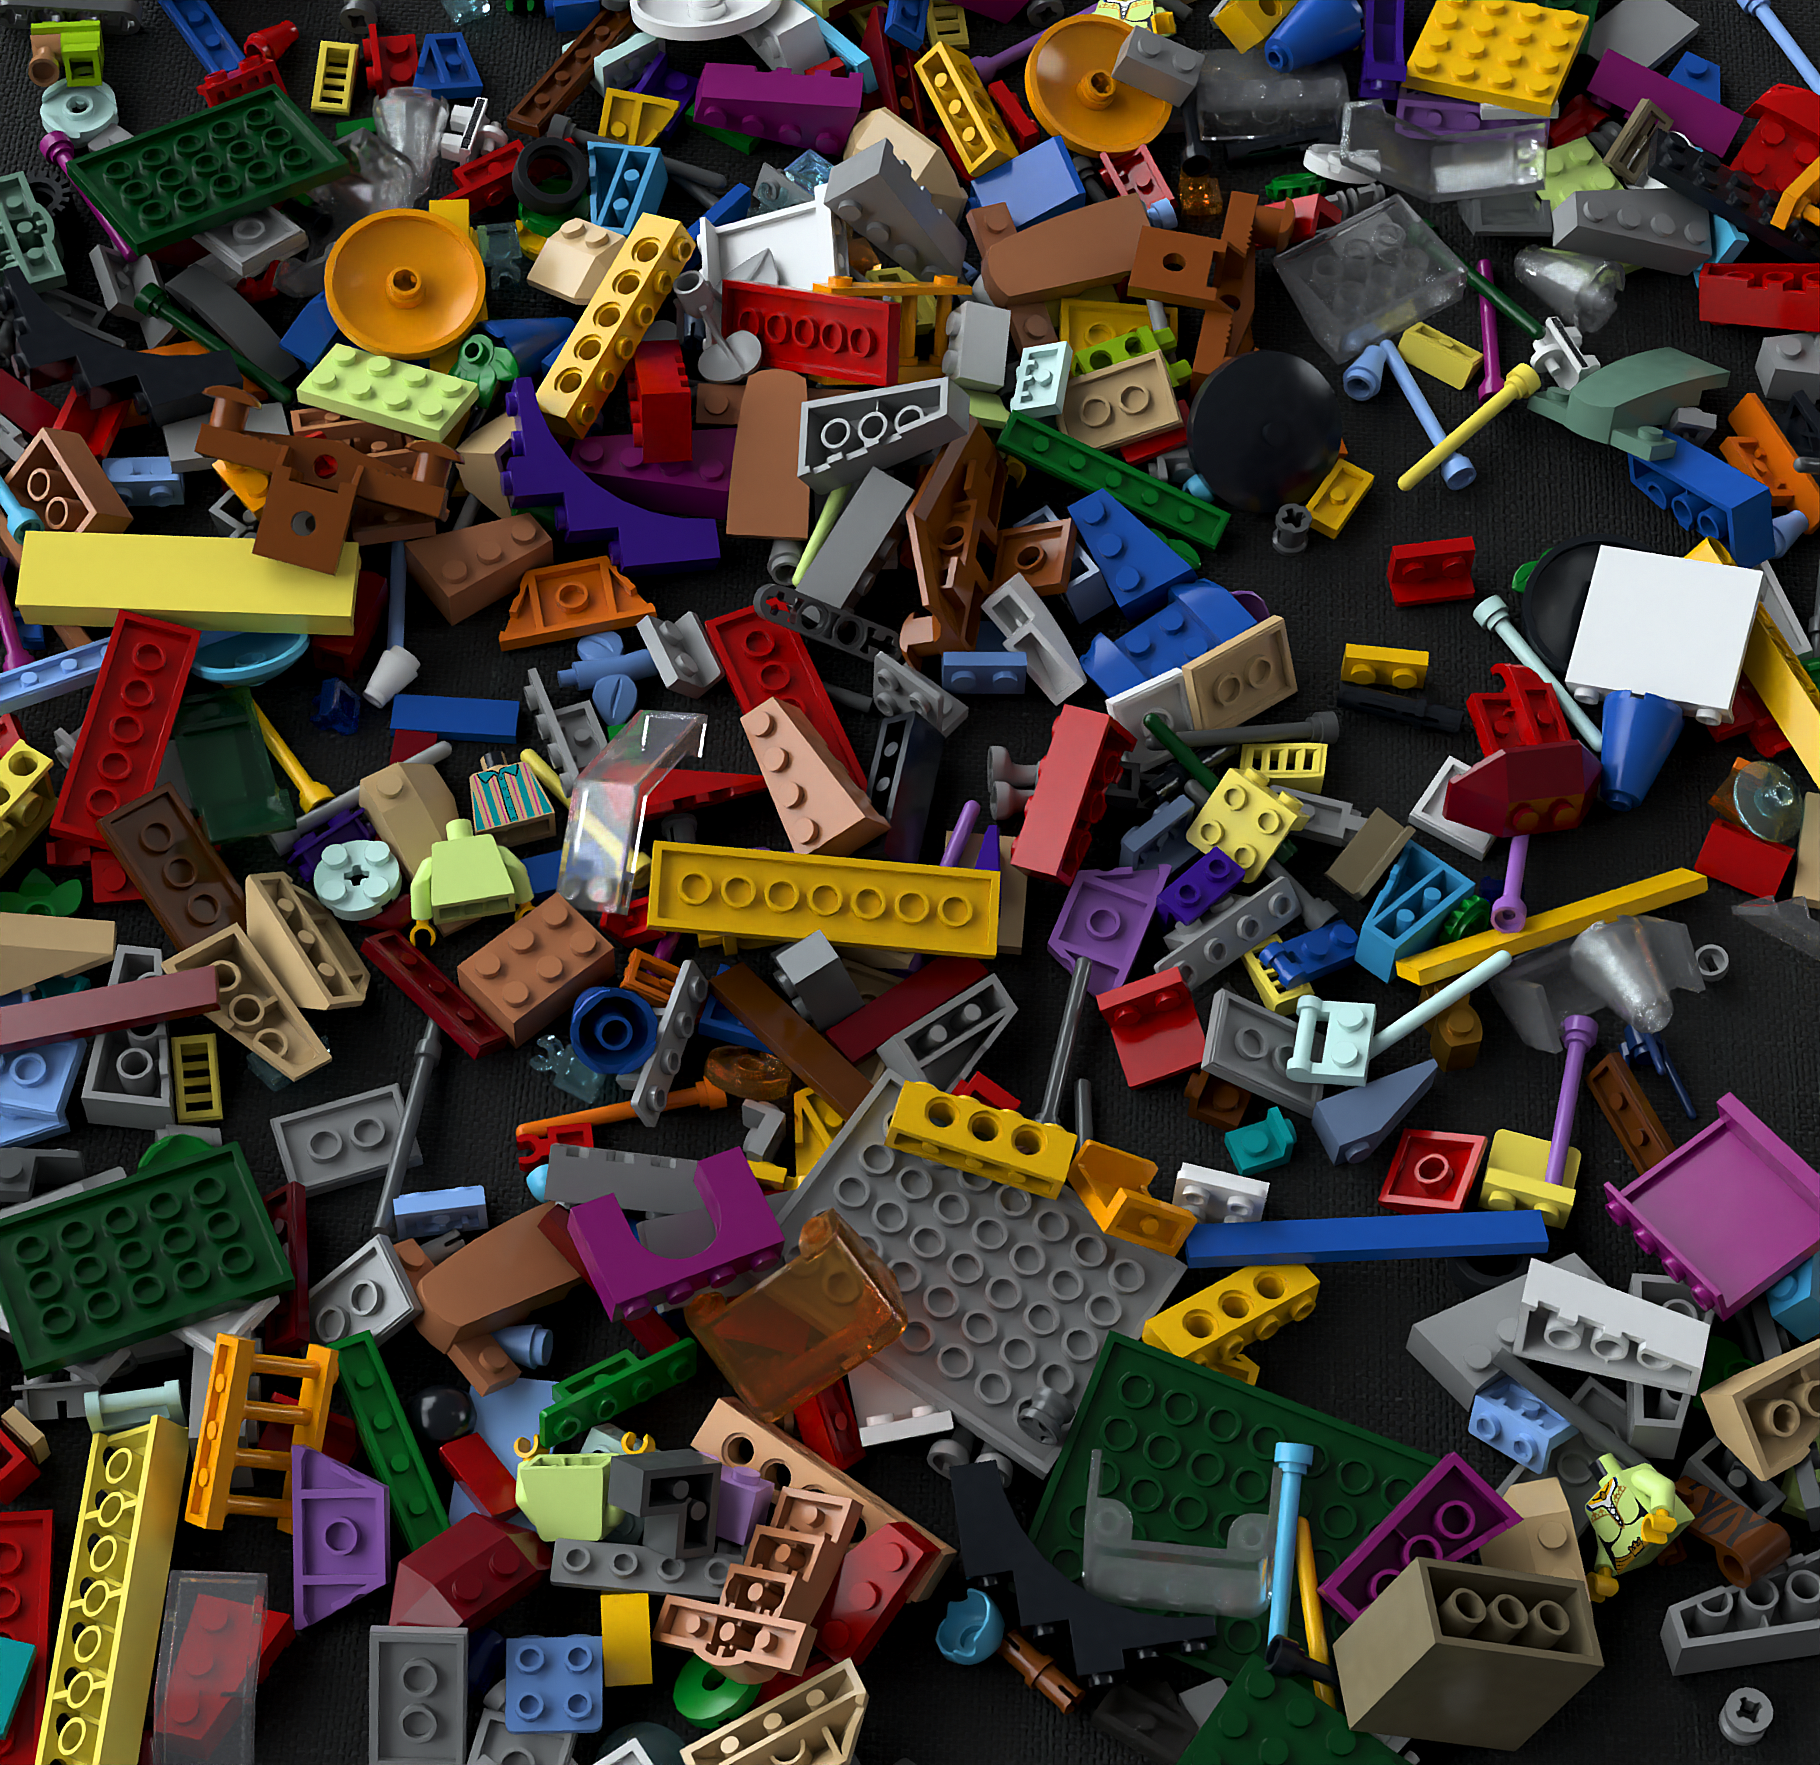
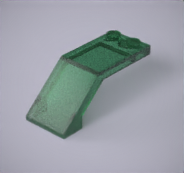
M249 685L184 696L172 734L193 814L210 845L215 846L296 830L297 822L288 790H280L275 782Z

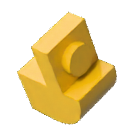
M601 1590L605 1687L653 1684L648 1593Z

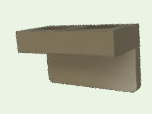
M1377 807L1324 876L1356 901H1359L1366 896L1416 830L1410 825L1404 828Z

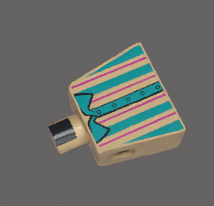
M500 751L485 754L480 760L483 771L474 773L469 777L475 836L491 834L497 846L507 848L556 836L553 806L530 765L523 761L508 765L505 754Z

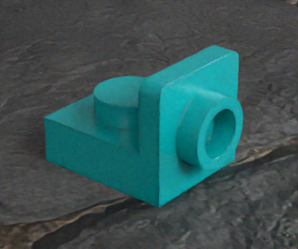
M1277 1106L1268 1109L1266 1120L1227 1132L1224 1138V1143L1239 1175L1242 1177L1289 1163L1293 1145L1297 1142L1292 1122L1288 1118L1283 1119Z

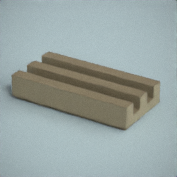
M1642 98L1602 163L1606 167H1611L1614 174L1622 176V180L1626 184L1635 185L1648 164L1651 137L1658 128L1668 132L1674 120L1650 99ZM1656 119H1658V123L1656 124L1655 128L1653 129V131L1647 139V134L1649 130L1653 126ZM1638 149H1641L1628 169L1627 165Z

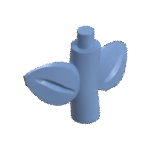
M606 631L582 636L578 642L577 651L583 661L572 662V669L557 672L559 686L562 688L575 685L578 691L593 689V703L603 721L608 726L624 724L638 703L639 692L635 682L658 676L659 671L647 648L624 655L625 648L622 638L616 632Z

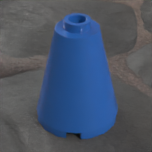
M1299 0L1265 43L1264 52L1268 64L1281 73H1288L1352 51L1361 44L1365 36V29L1361 31L1360 19L1364 17L1362 8L1357 0Z
M569 317L484 320L475 324L478 328L471 330V335L483 334L490 338L496 347L510 350L518 362L520 378L531 377L532 382L542 377L541 361L571 335L577 323H574ZM479 349L475 351L473 358L477 356ZM501 381L502 386L496 399H503L506 393L511 392L514 381Z
M1632 690L1613 691L1605 697L1603 704L1601 749L1603 769L1600 780V796L1607 801L1608 807L1617 811L1627 812L1631 808L1639 807L1642 804L1685 727L1686 718L1682 719L1684 711L1681 707L1668 699L1645 692L1644 699L1630 697Z
M613 987L587 988L578 995L574 1003L570 1025V1041L573 1051L581 1063L595 1073L629 1074L644 1065L655 1050L658 1027L657 1017L649 1003L642 996L631 990Z

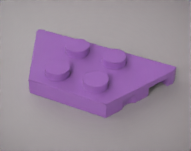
M1158 864V869L1133 871L1132 867H1119L1111 871L1094 869L1077 872L1047 943V951L1072 976L1076 960L1082 956L1089 957L1093 966L1087 991L1095 999L1096 995L1126 984L1154 917L1157 895L1165 890L1171 876V865Z
M305 1444L292 1445L294 1629L302 1630L391 1583L389 1486Z

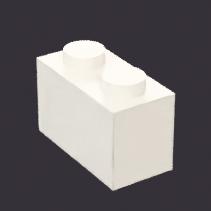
M966 301L949 314L946 322L949 346L942 360V372L946 373L945 377H950L960 388L987 393H995L1004 386L1011 310Z

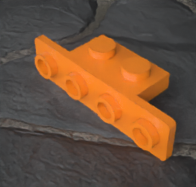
M1747 393L1727 418L1738 437H1727L1719 446V449L1730 466L1737 468L1739 471L1770 488L1772 495L1771 507L1786 506L1789 512L1793 510L1801 511L1807 517L1809 523L1808 529L1803 533L1805 535H1812L1820 527V487L1811 474L1795 471L1793 462L1799 456L1756 393Z

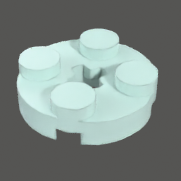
M64 78L49 86L42 96L43 104L40 108V114L45 130L48 133L53 131L64 132L73 143L75 149L85 147L88 142L111 123L118 125L119 117L115 94L111 87L103 81L101 86L67 87V80ZM75 107H77L80 110L87 108L85 111L80 113L72 112V109Z
M355 840L341 845L332 844L322 852V860L317 865L314 873V887L320 903L324 908L326 906L333 910L335 916L344 920L358 921L375 917L383 912L381 907L388 903L391 898L394 901L398 897L402 887V875L397 859L390 852L389 846L382 841ZM362 874L368 876V878L361 879L358 886H353L350 880L355 875Z

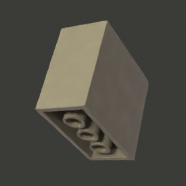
M1418 1556L1333 1644L1349 1730L1516 1751L1604 1667L1584 1581Z

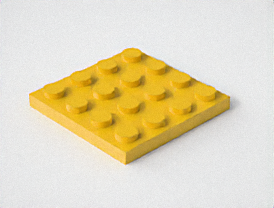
M1437 0L1407 62L1406 82L1401 83V87L1483 104L1498 105L1503 108L1550 117L1587 32L1589 16L1577 14L1570 10H1557L1541 7L1534 3H1521L1511 0Z

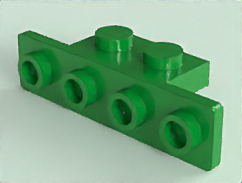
M688 1337L642 1361L631 1351L625 1349L553 1385L552 1400L555 1404L543 1409L539 1414L540 1443L546 1449H549L563 1441L570 1440L575 1435L607 1421L618 1413L640 1402H645L652 1396L694 1376L697 1371V1343L691 1337Z

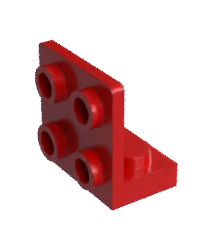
M1178 966L1096 995L1100 1012L1111 1028L1124 1074L1131 1090L1142 1088L1201 1066L1206 1038L1190 988Z

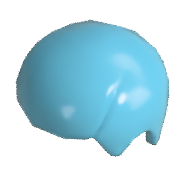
M968 1588V1598L961 1602L950 1601L948 1603L946 1618L938 1626L935 1639L942 1655L947 1660L963 1665L977 1664L995 1653L1001 1646L1005 1628L1004 1619L996 1603L985 1592Z

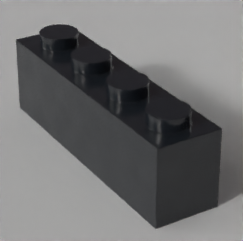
M916 710L882 720L866 795L872 801L871 805L876 812L883 816L892 828L853 852L851 858L918 864L945 736Z

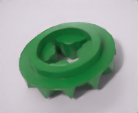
M1308 172L1276 177L1272 179V183L1265 186L1268 198L1283 201L1286 200V197L1295 199L1318 193L1321 194L1327 187L1325 177H1318L1316 173Z
M1477 895L1461 901L1455 911H1451L1448 921L1444 923V930L1439 935V946L1485 932L1490 918L1489 902Z

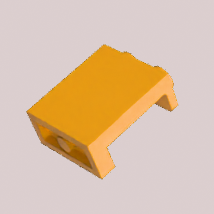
M1088 1139L1084 1142L1069 1166L1066 1178L1105 1234L1175 1257L1198 1222L1191 1211L1152 1198L1147 1190L1148 1185L1158 1171V1167L1153 1161Z

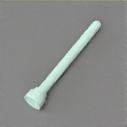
M1493 595L1481 602L1473 612L1475 620L1483 629H1489L1492 633L1497 632L1522 664L1536 672L1544 683H1552L1564 715L1591 748L1596 752H1601L1602 733L1509 622L1511 617L1508 614V606L1498 595Z
M1505 950L1498 951L1373 1036L1370 1060L1508 967L1512 961L1511 954Z

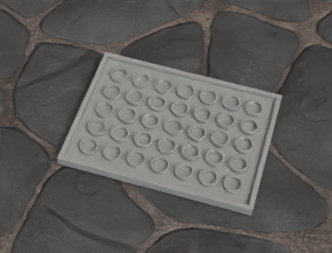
M888 1067L775 1217L786 1239L779 1261L773 1267L763 1272L755 1273L753 1270H749L739 1275L929 1404H933L941 1412L951 1411L954 1421L1044 1480L1060 1455L1074 1417L1070 1423L1063 1424L1061 1427V1437L1053 1446L1039 1443L1029 1437L1019 1427L1017 1418L1023 1409L1030 1408L1032 1405L1031 1397L1036 1388L1048 1387L1061 1393L1073 1404L1077 1412L1109 1330L1139 1341L1145 1321L1156 1316L1186 1272L1188 1266L1173 1256L1105 1234L1078 1194L1065 1184L1055 1201L884 1146L904 1081L907 1080ZM930 1118V1121L934 1125L938 1127H947V1124L943 1120L939 1118ZM973 1132L974 1136L979 1140L991 1141L986 1134Z

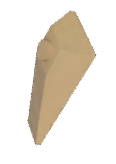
M0 912V997L21 989L22 994H26L36 990L35 983L56 975L68 978L113 961L117 937L115 921Z

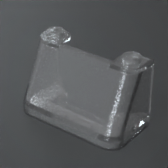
M364 127L332 142L349 161L351 175L305 192L311 199L319 203V207L332 215L333 226L329 234L322 240L313 241L311 239L305 263L296 258H288L278 264L272 286L293 298L315 297L325 289L324 275L329 254L340 236L357 221L384 210L413 208L419 179L414 163L407 156Z

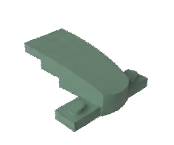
M23 171L0 177V287L4 286L3 269L18 265L37 294L67 286L66 274L62 267L64 259L63 243L52 217L41 204L36 203Z
M1672 347L1653 349L1620 359L1595 371L1575 385L1571 392L1561 387H1548L1547 391L1533 393L1529 397L1527 409L1559 422L1583 437L1612 445L1648 462L1673 458L1677 442L1662 436V430L1651 426L1669 424L1672 410L1675 408L1698 406L1702 390L1727 387L1730 371Z

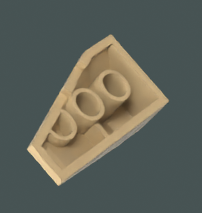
M507 412L474 431L456 449L464 457L465 461L464 465L456 463L464 488L501 519L512 517L509 496H503L501 492L500 472L506 470L510 457H519L513 456L511 447V432L516 431L514 417H508ZM551 432L559 445L567 444L569 436Z
M397 762L360 780L359 805L366 810L364 812L381 840L389 846L390 852L397 859L399 867L411 885L421 862L428 857H432V845L436 842L448 840L446 824L452 820L459 819L455 798L432 764ZM481 917L437 924L436 926L442 936L446 937L481 920Z
M237 922L161 962V967L166 974L214 965L219 978L221 1010L204 1013V1015L293 1082L332 1061V1056Z
M1820 1338L1740 1372L1700 1394L1716 1436L1760 1481H1767L1801 1462L1811 1451L1808 1446L1820 1434Z

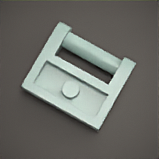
M1313 995L1301 996L1298 999L1296 1013L1300 1018L1293 1057L1287 1062L1286 1076L1296 1082L1365 1087L1377 1016L1376 1004L1322 1001L1319 997ZM1316 1021L1329 1022L1322 1063L1310 1061Z
M179 1379L165 1381L162 1387L100 1395L99 1391L84 1393L86 1417L92 1435L101 1432L110 1436L150 1424L151 1416L157 1414L182 1427H189Z

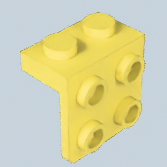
M1248 767L1246 771L1244 769L1229 768L1186 833L1187 841L1204 854H1207L1217 846L1245 870V877L1242 880L1245 883L1255 882L1289 831H1302L1310 819V816L1300 810L1304 805L1300 800L1286 791H1282L1280 795L1267 787L1270 780L1252 767Z
M1505 1129L1498 1130L1494 1135L1477 1207L1492 1211L1541 1209L1545 1225L1564 1229L1575 1198L1576 1190L1574 1186L1581 1160L1580 1151L1569 1146L1562 1186L1544 1182L1551 1141Z

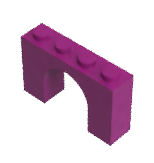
M740 1146L705 1158L697 1163L693 1182L713 1221L716 1238L708 1248L695 1256L683 1259H669L653 1254L644 1248L633 1235L614 1193L570 1208L567 1229L611 1323L623 1318L627 1321L639 1319L648 1314L652 1307L668 1302L670 1305L681 1303L689 1299L694 1294V1291L707 1286H711L713 1289L723 1287L731 1283L741 1273L753 1270L755 1273L763 1272L773 1267L779 1261L786 1239Z

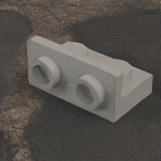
M688 611L674 624L668 620L663 621L647 615L636 624L667 689L697 700L725 676V671L696 613Z

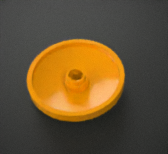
M1081 14L1055 23L1042 34L1033 47L1025 69L1027 99L1041 126L1052 137L1061 135L1068 149L1097 159H1101L1099 154L1106 151L1109 159H1116L1134 151L1144 143L1146 146L1150 145L1166 125L1173 104L1111 77L1120 47L1134 27L1109 16Z
M389 209L376 212L357 221L336 241L327 259L324 275L327 306L334 322L342 333L363 350L394 360L425 359L454 347L475 326L485 301L486 278L484 265L471 239L449 220L437 214L419 209Z

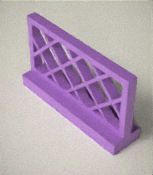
M1400 85L1394 134L1547 147L1551 118L1481 120L1480 104L1478 102L1404 88Z

